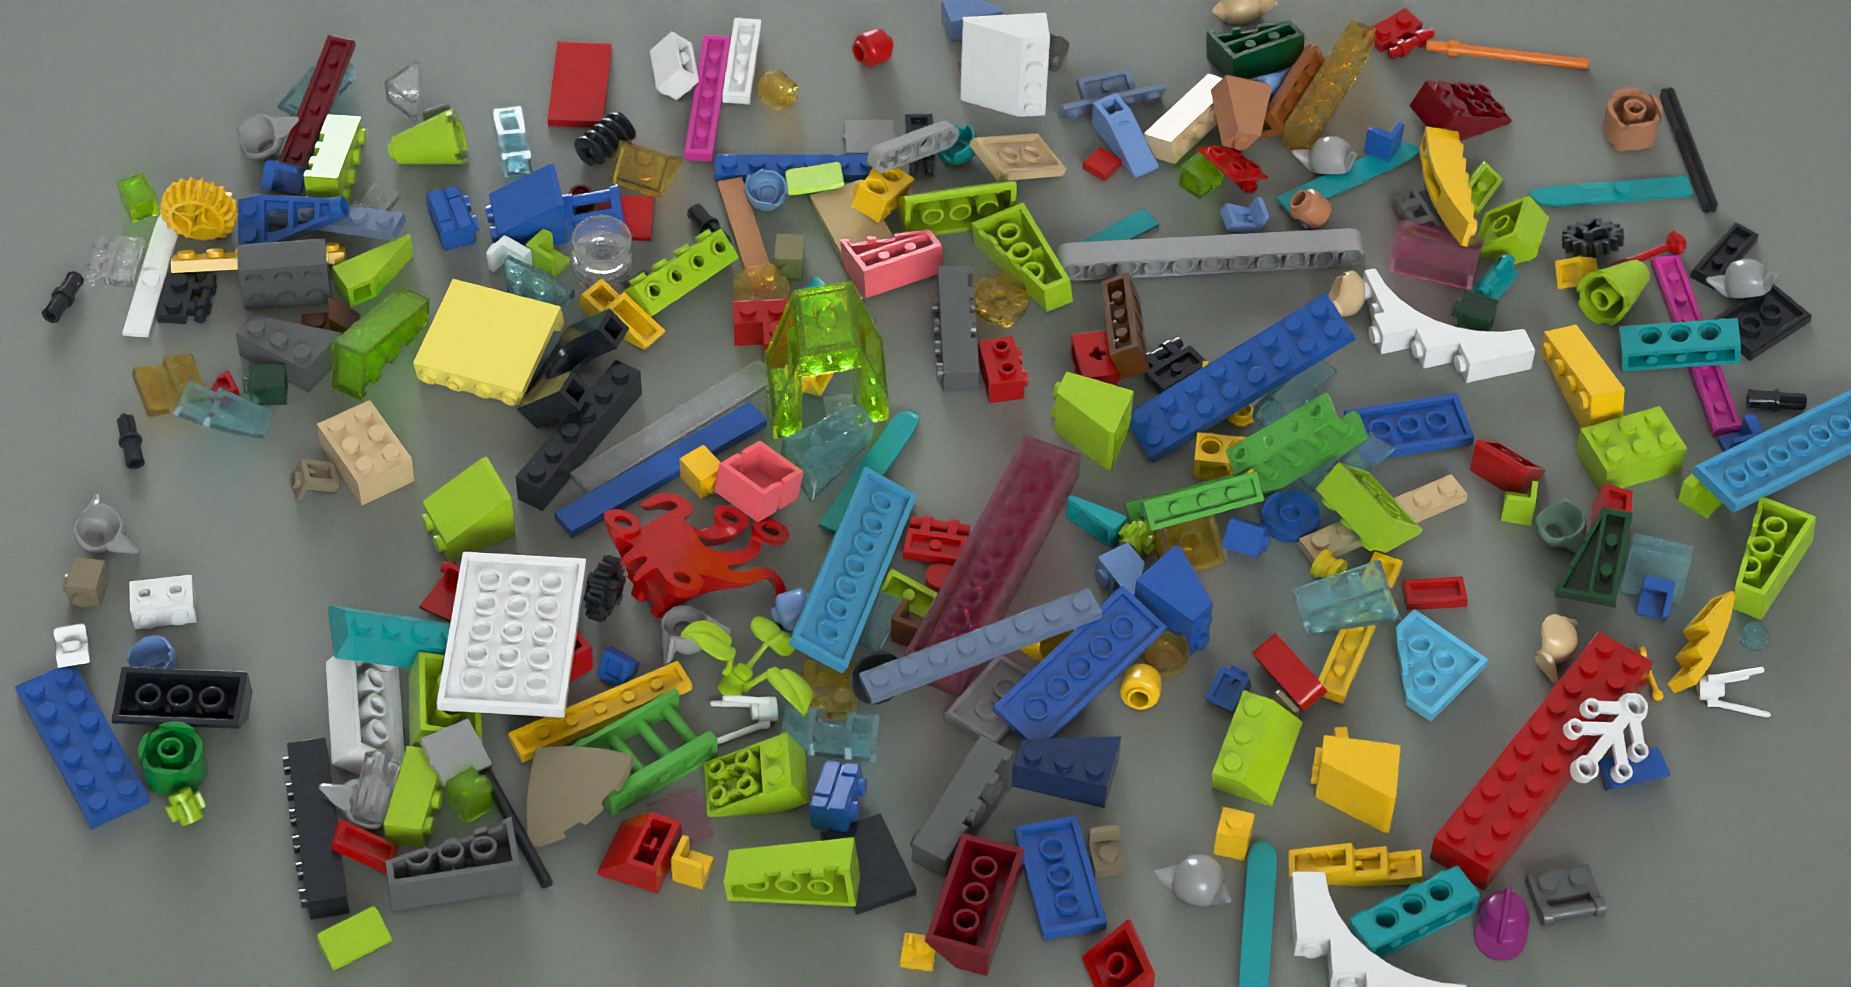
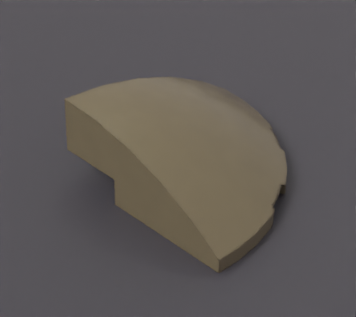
M552 746L536 748L531 766L527 797V836L534 848L565 838V830L578 822L586 825L604 810L602 805L604 799L613 789L620 791L627 780L635 761L634 756L591 747Z

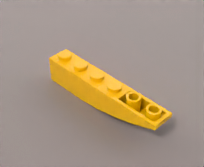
M1426 127L1419 152L1428 194L1449 231L1461 246L1467 247L1470 236H1475L1477 220L1473 219L1474 204H1471L1472 189L1468 188L1469 173L1465 172L1464 144L1460 143L1458 131Z

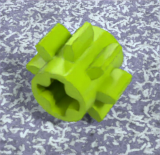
M1133 521L1131 525L1125 523L1118 532L1121 536L1118 540L1119 546L1128 542L1140 557L1143 554L1148 556L1155 548V544L1152 543L1156 539L1154 531H1148L1146 523L1143 521Z
M185 787L168 796L171 804L164 808L172 823L179 820L181 826H186L204 816L201 808L207 805L199 790L193 793L190 787Z

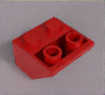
M653 812L622 820L597 874L658 894L671 867V858L682 837L681 821Z

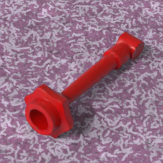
M1673 230L1666 235L1665 244L1635 256L1621 259V261H1615L1610 266L1631 260L1642 262L1665 251H1669L1674 255H1681L1685 253L1684 249L1687 247L1686 239L1683 234H1677Z

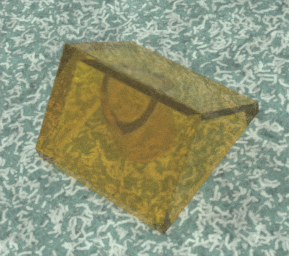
M620 141L610 175V183L661 198L682 165L684 157L637 142Z
M1214 514L1153 531V536L1156 538L1152 542L1155 544L1153 551L1158 560L1177 545L1182 549L1195 572L1226 563Z

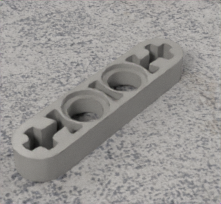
M946 120L937 122L874 146L868 154L867 163L879 173L890 171L952 147L958 139L959 131ZM927 138L925 144L921 147L922 142ZM906 146V148L904 149V151L899 155V153L901 152V150Z

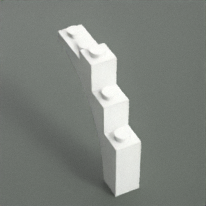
M1375 268L1364 270L1365 300L1369 304V311L1373 320L1372 327H1369L1368 333L1371 343L1376 344L1380 354L1411 348L1413 356L1419 359L1423 369L1454 362L1457 372H1461L1466 383L1531 369L1535 349L1525 329L1505 332L1475 331L1457 328L1436 321L1414 310L1399 299L1384 283Z
M1292 872L1289 893L1294 956H1305L1307 958L1327 956L1329 987H1467L1466 985L1440 983L1417 977L1388 964L1370 952L1342 921L1329 895L1325 872Z

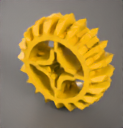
M191 176L188 181L180 178L178 182H172L163 193L160 204L161 220L167 222V228L174 229L176 235H184L185 239L192 238L203 241L211 239L216 241L219 237L226 238L229 233H232L238 218L237 201L232 199V193L225 192L224 186H216L214 181L210 183L204 181L203 177L200 180H195Z

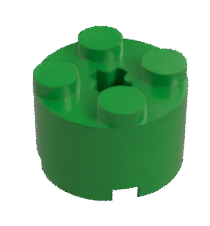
M166 722L160 724L159 729L151 734L148 731L139 743L138 755L144 779L150 791L169 796L185 787H190L193 793L198 790V786L206 777L208 764L202 739L195 732L194 728L182 722Z

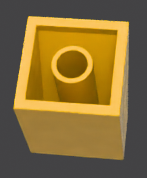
M1324 735L1322 747H1316L1314 765L1312 766L1310 784L1316 785L1315 797L1382 833H1389L1396 801L1401 745Z

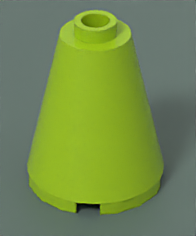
M455 109L447 110L393 136L391 143H388V152L391 160L395 159L398 164H466L468 157L463 158V151L468 150L461 119L455 120L453 116L457 114V111Z
M1631 260L1588 273L1580 280L1577 286V292L1579 291L1580 295L1579 307L1585 316L1599 325L1602 323L1610 324L1609 326L1615 325L1624 319L1650 280L1649 269L1643 262Z

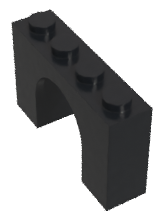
M610 308L567 326L517 407V410L536 428L579 412L592 389L576 374L591 360L617 349L629 327Z

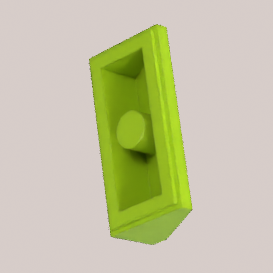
M1485 161L1475 166L1469 172L1468 188L1472 189L1471 204H1474V215L1476 216L1481 212L1503 181Z
M839 162L790 169L785 172L790 196L838 189L844 186L841 164Z
M892 568L877 593L879 597L896 606H899L903 598L909 599V613L928 621L932 620L947 600L944 596Z
M375 906L318 933L316 936L318 947L333 971L392 942V938Z

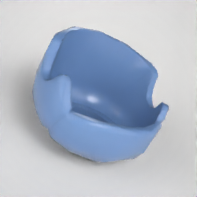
M760 169L755 174L746 177L744 192L748 202L755 209L771 211L785 202L788 187L784 177L776 171Z
M157 635L142 638L132 646L127 655V662L130 667L176 669L178 662L176 652L165 637Z

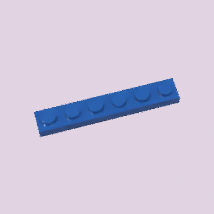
M715 154V182L742 177L743 182H746L748 175H753L760 169L776 171L787 182L785 175L787 170L834 162L841 164L844 182H855L860 179L865 180L873 168L867 163L868 154Z

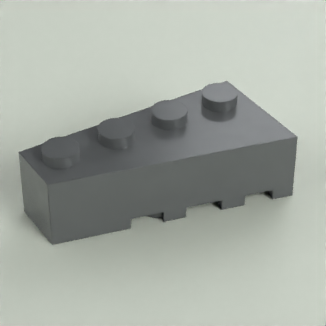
M973 265L938 266L937 297H932V314H938V318H933L934 336H939V340H935V358H941V362L936 363L937 380H942L943 392L978 391L979 364L976 313H974L975 294L974 287H972Z
M980 735L936 807L931 811L922 829L917 830L910 842L913 862L943 878L948 875L962 833L977 836L1012 788L1014 752Z
M512 817L501 820L500 826L487 829L486 826L473 830L474 835L456 841L455 837L444 840L443 844L437 848L429 850L424 847L387 860L386 869L392 910L396 911L523 891Z

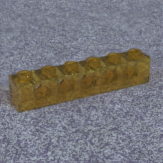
M1350 20L1285 122L1283 147L1291 150L1312 149L1313 144L1320 137L1372 54L1376 28Z

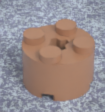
M1635 87L1622 88L1613 93L1612 98L1608 100L1602 124L1603 134L1612 143L1613 149L1624 152L1626 150L1650 148L1654 145L1663 112L1660 100L1652 93L1648 96L1642 93V89Z

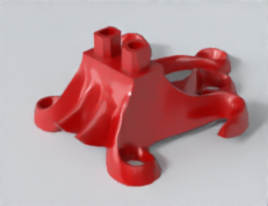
M671 493L656 494L640 503L641 507L646 511H669L644 526H640L638 518L624 510L611 509L604 513L607 532L621 557L620 564L625 566L628 572L627 578L634 584L631 595L641 602L651 600L653 604L650 608V613L656 619H662L670 608L685 605L688 601L702 594L718 590L742 588L753 585L763 579L768 580L775 589V597L786 592L783 580L770 568L757 567L748 571H732L755 558L760 553L763 542L779 547L788 540L790 536L788 529L775 519L766 517L760 522L754 520L749 545L739 551L723 552L708 547L723 545L732 541L750 523L747 515L733 506H717L714 510L715 523L703 530L697 529L686 522L693 512V507L689 501ZM723 518L729 519L734 523H729L725 521ZM616 522L626 523L629 527H622Z

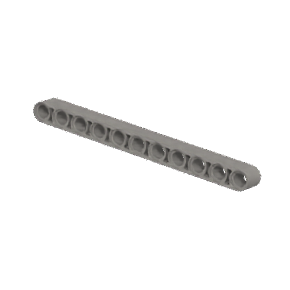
M1351 228L1074 242L1060 245L1055 252L1070 281L1103 280L1127 272L1131 278L1352 267L1361 264L1366 258L1361 233L1359 230Z

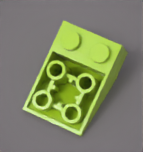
M788 732L704 762L708 817L783 813L809 803L805 750Z

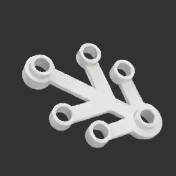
M1637 693L1624 694L1619 698L1618 702L1598 701L1594 698H1588L1579 708L1581 715L1585 719H1594L1599 714L1618 716L1613 722H1582L1577 718H1573L1563 726V733L1570 740H1576L1582 735H1602L1587 755H1582L1572 762L1570 766L1571 777L1580 783H1588L1594 779L1599 773V760L1612 745L1615 766L1611 768L1610 774L1615 782L1624 783L1633 774L1628 758L1638 763L1649 754L1648 746L1644 742L1641 721L1647 715L1648 704L1645 698ZM1587 705L1593 708L1594 713L1588 709ZM1571 725L1577 729V733L1571 729ZM1628 725L1632 744L1627 748L1626 752L1623 730ZM1635 748L1640 751L1641 756L1635 752ZM1618 769L1623 770L1625 776H1622Z

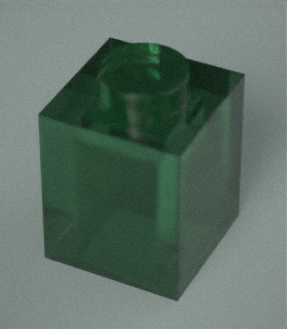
M1466 290L1462 300L1455 301L1451 316L1456 317L1454 327L1475 331H1490L1495 321L1499 300Z
M285 363L249 364V375L243 378L244 394H249L251 406L287 405L288 377Z

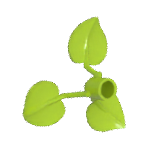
M757 616L751 621L750 628L752 632L764 644L747 665L738 663L732 666L736 653L735 648L730 646L732 638L718 625L710 621L701 620L691 623L683 630L680 635L681 637L692 640L713 657L721 661H727L726 667L722 671V674L725 676L718 684V689L723 696H741L743 692L748 693L751 687L767 678L799 711L802 717L806 714L812 699V690L809 684L792 670L785 668L780 671L777 667H773L752 680L753 672L751 668L769 646L781 656H789L796 649L788 645L792 635L780 629L772 620Z

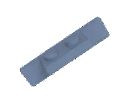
M1130 68L1078 78L1076 86L1081 101L1063 104L1057 113L1059 118H1079L1083 113L1092 111L1093 102L1115 93L1121 97L1128 107L1141 100L1150 103L1159 100L1167 86L1166 83H1160L1135 89Z

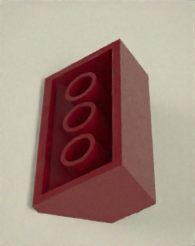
M962 833L925 937V943L955 968L988 976L1024 870L1025 849Z

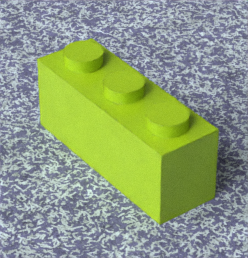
M407 746L383 825L386 840L395 844L424 848L427 836H432L434 833L435 817L433 816L435 809L440 810L443 791H441L442 784L433 767L428 766L429 760L423 748Z

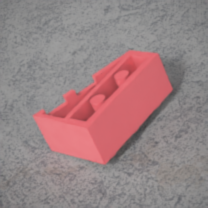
M931 230L895 233L894 238L877 240L876 236H869L867 241L850 243L849 239L840 240L842 267L865 298L938 274V266L943 265L942 244Z

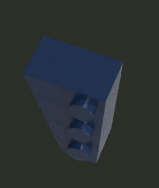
M1121 736L1021 740L1013 765L1012 787L1105 808L1119 760Z

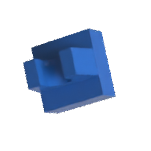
M610 646L604 650L597 676L614 686H619L631 680L637 673L640 662Z

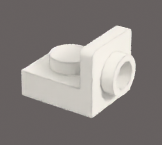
M506 235L496 243H493L486 253L488 269L492 272H495L504 263L510 269L517 270L524 275L533 270L531 250Z
M85 624L54 629L58 668L90 662V648Z

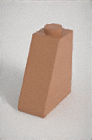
M1225 75L1210 89L1222 146L1246 150L1261 136L1271 94V85Z

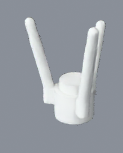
M1763 667L1705 675L1696 684L1698 700H1706L1707 707H1721L1766 718L1771 716L1770 712L1718 700L1719 697H1724L1725 683L1748 680L1751 675L1763 673L1765 670Z
M724 695L722 700L710 701L711 706L749 707L751 720L758 721L754 725L717 738L718 744L758 730L770 729V722L778 721V706L775 696Z

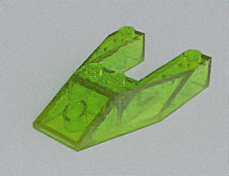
M853 281L792 291L765 353L766 415L773 439L802 435V378L852 369V400L859 423H875L888 419L889 398L883 340Z

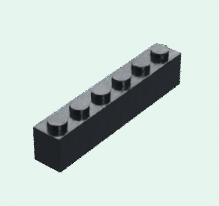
M618 360L613 362L591 388L592 391L581 410L567 416L515 476L518 500L541 511L549 505L642 395L641 371Z
M322 737L287 743L288 756H283L282 758L285 775H291L292 782H286L288 801H294L295 808L289 809L291 827H297L298 834L292 835L295 854L301 853V861L295 862L298 881L304 880L305 888L299 889L301 908L308 907L310 920L349 914L342 854L330 849L337 824L336 808L334 803L319 789V785L322 783L332 784L326 739Z

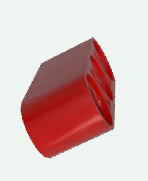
M1276 633L1252 652L1262 667L1288 696L1296 702L1303 712L1328 692L1317 677Z

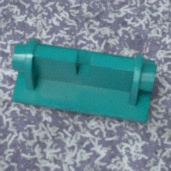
M1510 254L1501 255L1498 261L1495 260L1467 296L1492 309L1520 275V272L1514 269V257Z

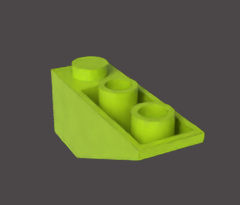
M408 234L395 241L392 240L389 243L332 266L335 287L350 308L377 297L414 256L411 235Z

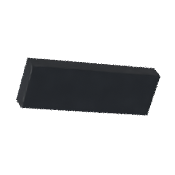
M1734 222L1692 269L1690 277L1715 290L1714 287L1706 282V279L1712 276L1725 275L1729 265L1742 259L1758 240L1759 234Z

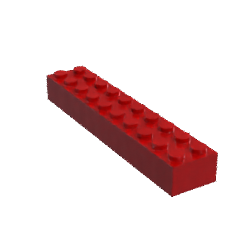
M1598 631L1435 835L1430 859L1448 870L1458 865L1473 885L1485 891L1572 780L1570 774L1572 762L1582 755H1587L1602 736L1582 735L1576 740H1570L1564 735L1563 726L1573 718H1577L1582 722H1613L1618 715L1599 714L1594 719H1585L1580 713V705L1588 698H1594L1598 701L1618 702L1619 698L1624 694H1639L1647 684L1653 661ZM1587 705L1588 709L1594 713L1593 708ZM1571 725V729L1577 733V729Z

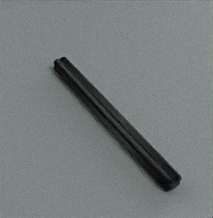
M1672 87L1663 88L1659 97L1701 208L1705 213L1715 212L1718 202L1677 94Z

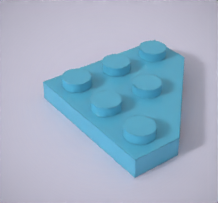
M1416 609L1406 616L1395 628L1394 635L1405 704L1431 722L1487 667L1488 659Z

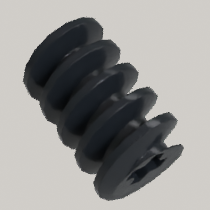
M617 111L611 112L606 118L600 120L598 124L586 131L583 136L575 140V150L586 165L592 166L594 163L603 164L606 158L613 156V152H618L621 146H626L629 140L635 139L636 131L631 122L622 113Z

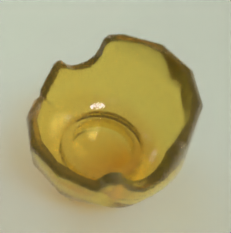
M1166 631L1142 654V659L1145 664L1155 668L1162 678L1177 676L1188 665L1190 646L1183 634L1177 636L1170 631Z

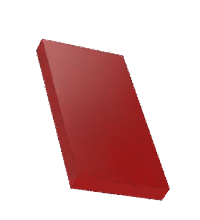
M557 42L547 118L548 126L591 128L604 119L612 43Z

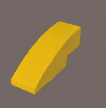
M602 278L580 297L578 306L590 317L610 308L629 327L623 340L643 350H646L665 334V330L625 292L619 295Z

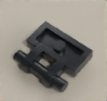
M168 272L156 314L158 322L187 324L188 317L194 316V320L197 323H204L206 317L211 313V298L216 294V275L207 273L204 280L199 283L197 274ZM194 296L199 297L198 300L193 302Z
M1179 337L1171 341L1166 340L1159 344V348L1151 353L1147 351L1150 371L1145 372L1144 379L1159 394L1201 369L1203 361H1206L1190 345L1180 350L1184 344Z

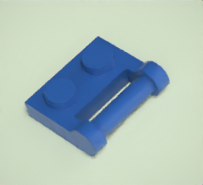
M618 184L609 186V189L580 195H573L572 193L563 195L571 245L628 235L622 205V193ZM611 200V209L576 215L575 209L577 206Z

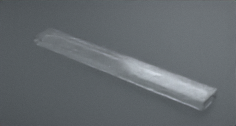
M757 359L570 472L571 480L585 494H588L692 435L776 384L777 376Z

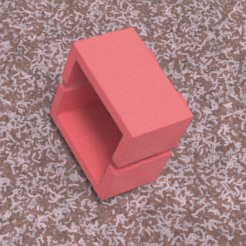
M758 441L742 450L741 455L737 453L719 464L714 491L752 519L760 522L775 513L777 508L782 509L798 499L804 471L763 442Z

